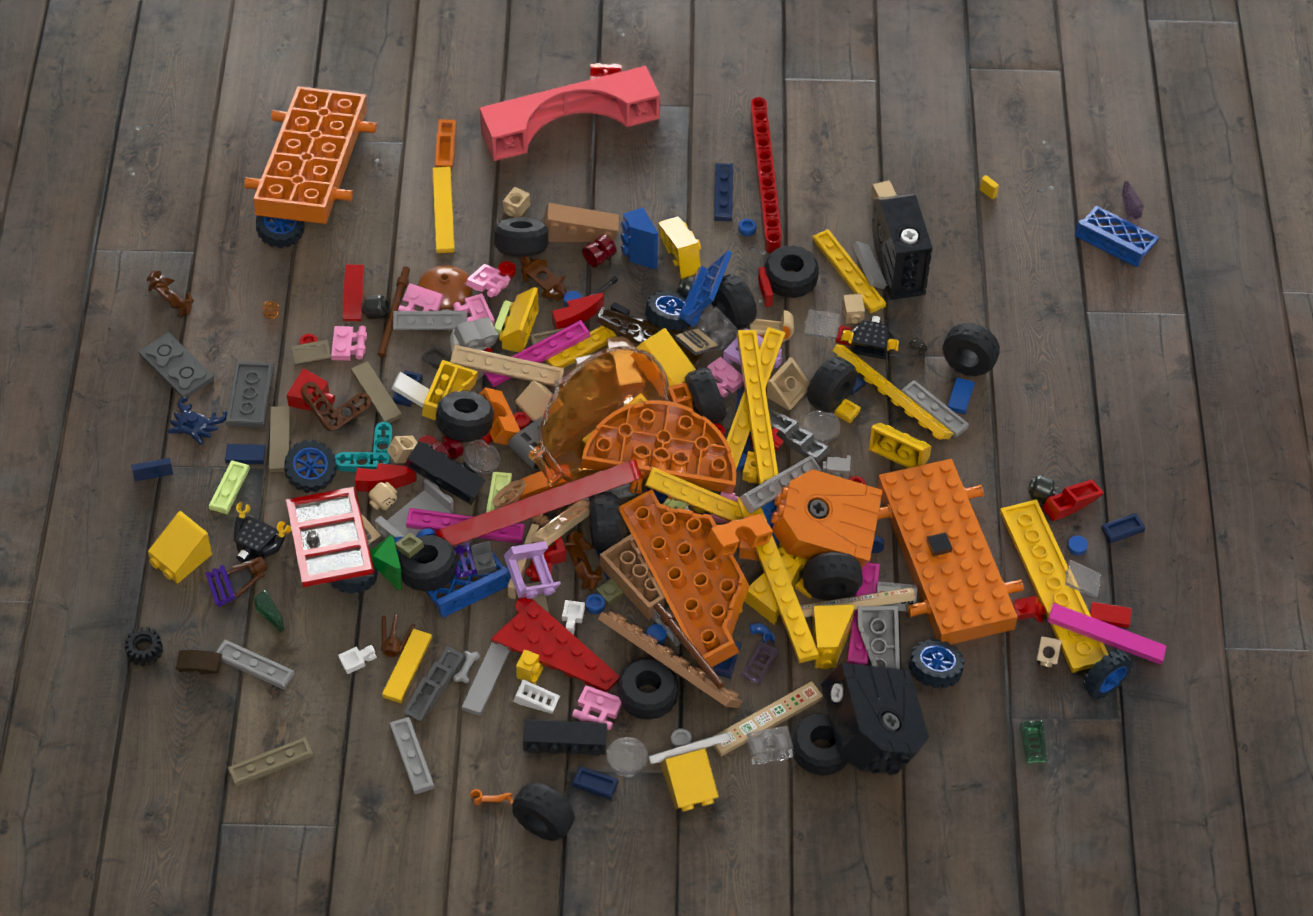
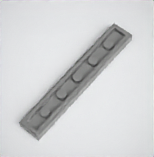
M810 455L739 498L751 514L775 500L777 494H780L782 488L786 487L791 480L811 469L822 471L813 456Z

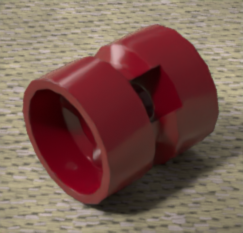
M604 234L595 239L594 243L591 242L582 249L585 260L595 268L617 252L614 242Z
M447 436L442 438L441 442L437 441L431 445L434 450L439 453H445L453 460L464 455V448L461 442L449 439Z

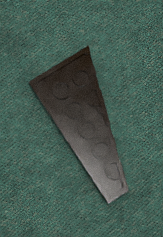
M603 307L596 322L639 345L662 330L650 321ZM668 331L695 369H698L705 349L696 352L677 335L683 333L687 339L699 348H703L704 344L707 346L706 341L702 337H695L693 334H686L683 331Z

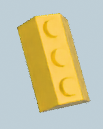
M534 287L517 295L515 302L511 303L510 315L506 316L505 329L501 330L499 341H502V349L514 352L525 350L539 312L538 288Z
M666 328L646 339L630 352L663 398L667 397L668 387L685 383L687 374L696 370Z
M882 423L874 424L871 427L868 450L907 468L925 465L928 461L932 446L926 442L915 439L907 433H902Z

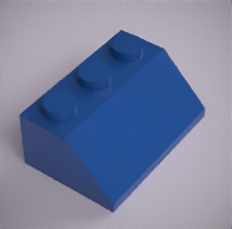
M643 207L624 213L623 222H621L623 234H621L623 241L621 250L623 255L627 256L632 263L656 269L658 262L657 230Z

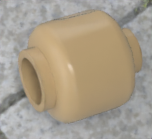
M379 482L368 494L371 499L369 504L375 510L379 508L384 511L388 510L397 500V491L388 482L385 484Z

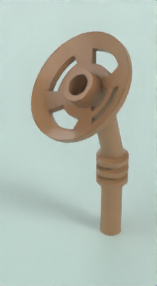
M524 480L513 481L502 488L493 499L494 507L500 508L520 501L519 496L526 487ZM543 514L531 518L532 522L540 524L541 527L550 522L547 519L548 517Z

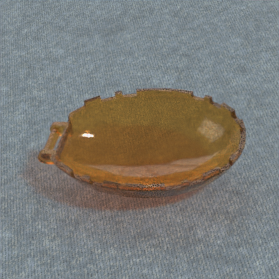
M617 346L591 355L578 364L565 377L550 398L542 416L538 445L528 454V457L535 461L548 479L547 483L550 487L557 484L562 478L570 483L601 472L580 468L583 451L586 446L581 440L595 430L597 425L612 412L624 407L640 393H642L647 401L660 400L670 402L667 395V387L670 386L662 365L653 355L645 350L634 348V346ZM540 454L543 456V458H544L545 461L548 463V465L556 472L555 474H553V473L551 472V470L549 469V467L546 465V463L544 462V460L541 458Z

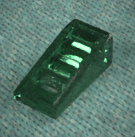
M263 590L254 597L255 610L282 633L285 631L283 618L266 590Z
M1023 721L1020 725L1026 762H1047L1043 721ZM1028 730H1037V733H1028ZM1038 737V740L1029 741V738ZM1030 745H1039L1040 748H1030ZM1030 752H1041V756H1031Z

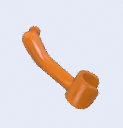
M474 789L470 793L471 798L478 797L474 799L475 805H480L482 802H502L508 800L512 806V793L482 796V792L478 789Z

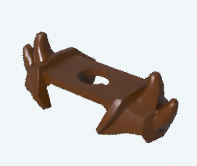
M528 256L520 257L522 263L521 272L526 283L529 282V276L544 289L541 296L556 301L564 297L566 288L563 281L566 276L560 279L547 269V260L538 258L533 260L529 259ZM540 273H546L548 279L540 280L537 276Z
M151 271L146 279L150 281L148 291L156 290L170 303L171 307L179 308V317H182L185 312L186 315H189L194 303L190 293L186 292L185 299H181L168 287L174 282V279L161 275V271Z
M573 531L566 536L567 543L564 544L565 549H568L577 577L584 580L581 588L584 590L589 587V591H592L598 581L602 579V567L598 566L595 572L592 571L585 551L593 547L584 540L583 533Z

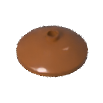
M450 265L431 268L421 276L418 282V286L444 295L439 310L454 309L453 304L459 302L462 306L465 304V298L471 297L473 288L466 285L467 279L470 276L461 268Z

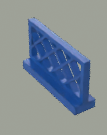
M1095 206L1084 220L1081 219L1078 222L1074 235L1137 268L1141 264L1142 259L1159 240V236L1098 206ZM1098 213L1103 217L1097 218L1095 214ZM1111 222H1116L1119 225L1112 226ZM1099 223H1107V226H1100ZM1122 230L1123 234H1116L1115 231ZM1127 230H1132L1135 233H1128ZM1138 238L1139 242H1132L1131 239ZM1143 238H1148L1152 241H1144Z
M729 250L710 267L705 268L702 265L696 272L679 315L682 320L692 327L698 324L702 311L714 301L732 255Z
M493 551L492 554L496 569H499L498 571L479 576L477 574L469 575L467 581L458 579L456 574L454 579L449 582L451 584L450 589L439 588L435 591L426 592L438 608L442 618L508 587L511 579L509 569L502 565ZM466 557V565H470L469 557ZM460 560L458 561V566L461 573L464 572V569H462L463 565ZM473 576L482 577L475 582L472 581ZM456 584L465 586L458 590H454ZM438 593L447 594L446 596L437 599Z

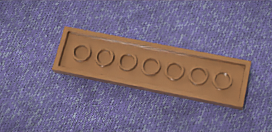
M610 611V613L602 612L598 617V620L724 706L739 708L743 701L738 698L739 694L731 689L726 690L723 687L718 689L710 678L705 676L706 673L701 668L690 666L691 662L688 659L674 655L675 651L666 645L663 647L658 644L659 640L650 634L647 636L642 633L643 629L636 624L631 625L627 623V618L623 615Z

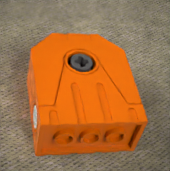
M811 469L791 480L786 487L782 488L781 493L777 494L774 505L777 506L776 512L774 511L771 517V523H774L772 527L773 533L787 554L810 560L812 557L822 553L842 552L855 557L863 569L871 558L883 490Z

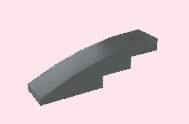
M769 409L771 429L775 427L779 430L776 435L787 446L805 457L812 455L817 463L830 452L829 446L815 440L814 435L800 428L797 421L773 409Z
M446 646L439 661H435L427 677L422 678L404 713L422 722L444 693L466 656Z

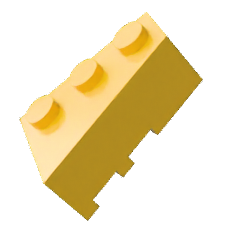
M679 217L658 222L660 238L668 254H673L675 258L673 263L675 266H679L681 279L695 275L701 266L699 255L701 245L699 240L694 238L693 232L688 230L686 223L682 222Z
M442 360L423 403L422 416L436 420V410L439 401L447 394L455 391L469 392L476 385L478 372Z
M785 553L781 559L794 588L799 578L800 564ZM763 573L750 585L745 603L775 625L780 612L766 576Z

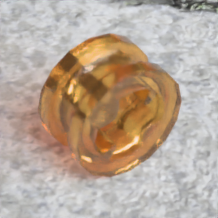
M270 300L263 304V314L266 318L274 319L279 316L280 310L276 301Z

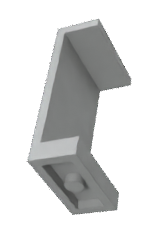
M426 479L424 480V491L387 521L382 516L375 520L376 530L385 539L392 535L393 537H404L409 532L416 536L421 531L420 529L406 528L409 508L453 514L454 501L451 496L445 495L440 491V488L435 483H431Z

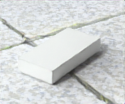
M402 372L397 375L391 388L422 408L429 392L427 387Z

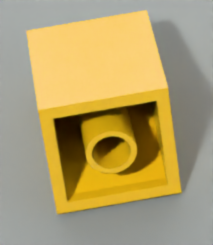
M179 511L148 550L149 562L155 569L159 568L168 580L172 579L178 584L212 555L208 533L183 512Z
M854 605L813 607L812 638L819 653V658L814 659L815 668L830 669L836 667L852 628Z
M706 749L667 758L660 762L675 809L681 808L682 812L694 809V804L710 805L714 803L713 799L719 797Z

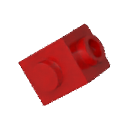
M1037 596L1014 600L1013 607L1018 616L1017 620L1035 618L1038 623L1043 622L1045 607Z

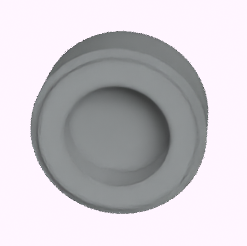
M685 729L675 730L671 735L672 746L677 748L690 744L691 734Z

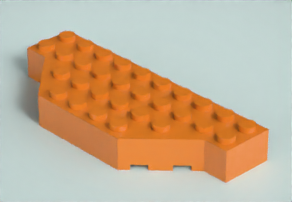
M652 489L619 506V511L682 631L707 663L713 667L738 654L739 650L731 636L750 586L733 554L717 558L706 541L711 528L716 526L712 516L696 514L693 511L681 508L674 509L660 504Z

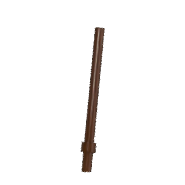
M407 266L403 267L401 276L398 277L396 283V293L377 353L379 357L385 356L393 329V311H398L404 289L408 285L407 278L410 268Z
M661 603L656 604L654 609L661 616V621L664 625L669 626L714 685L721 689L724 683L676 624L673 615L667 612Z

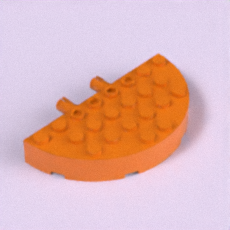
M649 400L644 401V403L629 404L612 412L597 425L589 437L580 464V468L603 471L636 459L642 478L631 482L629 492L633 494L636 486V494L642 493L643 479H648L652 467L707 490L733 494L736 486L735 461H733L731 448L719 429L705 416L702 417L693 412V409L669 401Z

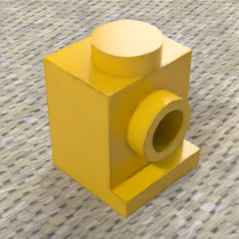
M748 451L742 480L759 484L755 454Z
M524 650L516 665L517 678L536 684L543 671V666L539 663L538 654Z

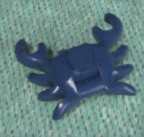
M182 397L177 403L182 414L179 415L178 412H174L177 421H170L174 427L169 429L168 433L191 435L200 445H203L201 437L210 438L212 435L208 432L218 430V426L212 425L225 422L227 412L223 411V416L216 417V413L213 412L211 418L207 419L205 415L190 411L193 407L191 403L183 405L188 399L187 397Z

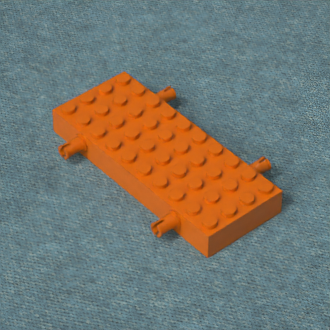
M297 86L288 112L273 110L271 120L283 122L263 176L261 179L246 177L244 183L245 189L257 190L253 198L255 215L326 224L336 199L352 202L353 190L339 189L358 134L360 132L376 134L377 122L364 121L367 112L365 94Z
M952 459L878 475L877 488L883 490L881 500L884 507L879 508L877 520L889 518L921 599L920 603L907 605L909 617L926 614L936 639L941 640V642L946 641L950 645L1015 630L1018 616L1008 594L1024 591V585L1021 583V579L1005 583L998 571L969 499L984 496L982 485L969 488L963 487ZM946 532L952 546V552L933 556L927 543V537Z

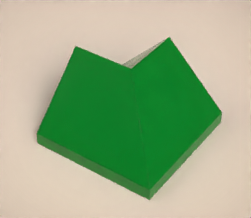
M392 535L379 543L370 552L374 567L397 590H402L401 566Z

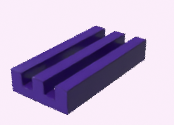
M466 542L465 546L462 547L461 544L457 545L458 548H455L454 551L456 554H460L464 572L460 573L457 562V577L462 578L477 574L469 542ZM465 551H467L472 568L469 571L463 554Z
M223 564L219 566V569L214 568L212 569L213 572L210 573L208 571L205 573L218 607L236 599L227 570ZM219 574L223 575L229 597L226 596ZM213 577H215V579H216V582H217V585H218L220 594H221V596H222V599H223V600H221V601H220V598H219V595H218V592H217V589H216V586H215Z

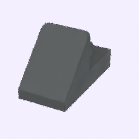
M490 541L470 545L477 575L496 572L497 569Z

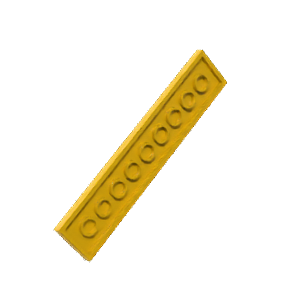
M1037 499L1001 508V517L1037 597L1044 604L1047 619L1053 603L1091 617ZM1050 623L1056 639L1062 640L1060 647L1072 673L1093 668L1096 662L1102 660L1103 656L1108 655L1102 642Z

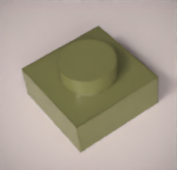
M410 532L395 543L396 549L408 558H411L424 548L423 541Z
M610 579L596 589V593L603 596L607 606L624 596V591L613 579Z

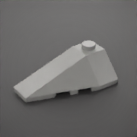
M898 606L858 607V628L872 666L900 670Z

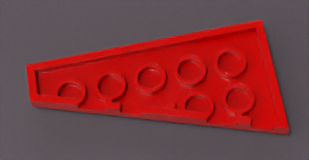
M534 600L491 638V642L497 645L499 643L510 651H517L522 654L524 650L538 654L540 664L553 670L557 669L564 672L566 676L575 677L584 681V684L606 693L618 683L620 678L614 670Z

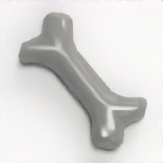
M463 652L466 656L465 662L460 672L453 675L454 682L462 681L465 684L469 683L467 674L473 662L480 658L478 652Z

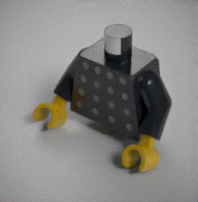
M872 316L870 321H861L860 325L854 327L851 331L844 330L841 341L846 340L850 344L852 343L851 351L853 353L885 360L887 351H898L899 341L894 339L892 333L888 331V326L882 324V319L878 316Z
M239 502L236 506L239 516L236 517L234 526V542L239 551L236 556L237 560L244 563L250 557L255 559L261 556L264 559L277 553L284 542V535L291 532V526L286 525L283 530L285 522L280 521L276 529L249 515L246 518L245 514L250 512V506L246 504L245 510L242 511V503Z

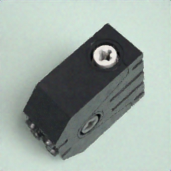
M900 194L874 198L875 206L873 207L872 218L874 248L883 277L887 283L886 288L890 300L926 295L927 277L929 276V264L931 263L933 248L916 195Z
M841 662L821 683L838 751L861 772L896 775L919 752L929 738L910 670Z

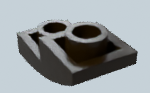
M179 650L175 669L179 672L198 671L200 674L218 673L222 654L202 650Z

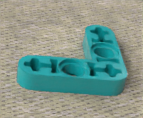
M380 422L376 425L373 452H340L336 454V469L342 472H357V468L377 470V465L380 461H384L383 464H390L391 456L387 449L393 440L392 425L388 422ZM383 430H386L385 437H382ZM380 444H386L388 446L384 450L378 449V446ZM360 459L367 460V463L364 465L357 464Z

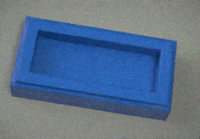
M956 378L948 403V407L952 411L966 414L975 382Z

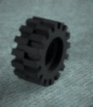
M139 627L140 631L137 632L134 629V634H128V638H125L124 647L131 663L134 662L137 666L139 662L141 666L147 663L149 666L152 660L155 663L157 662V657L160 658L162 656L163 645L160 635L156 633V630L153 629L151 631L149 627H146V630H144L143 627ZM140 643H151V647L145 651H138L136 649Z

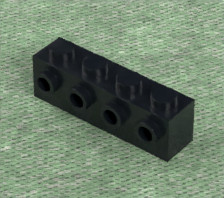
M418 441L405 464L409 469L472 505L486 481L479 473L469 471L462 463L454 462L445 453H439L430 444L422 443L421 441Z
M547 720L524 721L523 751L529 753L606 755L607 723Z

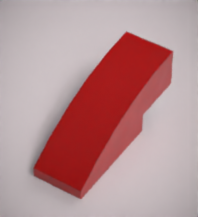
M346 264L343 321H362L361 305L364 301L365 281L364 264Z
M603 292L568 301V307L552 311V323L555 330L567 328L580 320L584 323L597 314L604 307Z
M380 463L377 465V470L357 468L355 477L356 491L370 492L379 482L384 484L388 482L394 489L406 486L417 481V473L406 466Z
M1091 479L1066 487L1062 493L1048 497L1042 508L1053 521H1056L1086 507L1101 497L1104 492Z

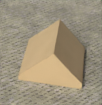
M792 357L769 379L767 385V398L787 410H791L806 394L810 384Z
M534 380L515 402L533 422L561 404L546 386Z

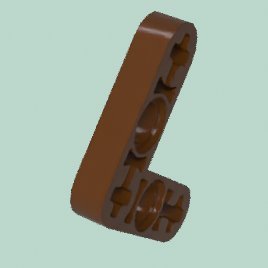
M308 382L300 390L301 396L327 431L337 430L367 409L371 404V398L368 394L359 393L337 409H334L316 383ZM308 388H313L314 391L312 392V394L306 393ZM317 396L320 397V398L316 399L314 402L311 401V400L314 399V397H317ZM359 398H364V405L361 404L357 408H355L354 404L359 402ZM318 402L325 404L326 409L324 412L317 410L316 404ZM344 407L351 409L352 414L350 417L343 415L342 409ZM330 411L331 414L323 418V415ZM330 419H331V420H333V419L336 420V422L334 423V425H331V426H330V425L328 424V423L330 422Z

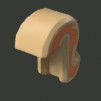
M783 310L781 321L755 319L750 324V330H756L757 335L764 338L767 327L786 332L783 342H785L794 333V317L789 311Z

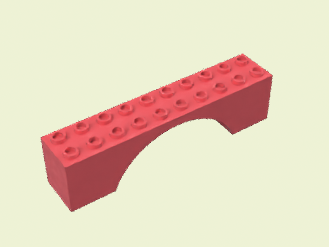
M642 66L480 107L481 133L493 161L527 153L529 143L536 132L550 121L562 116L577 113L599 114L615 119L626 127L659 119L660 94L647 67Z

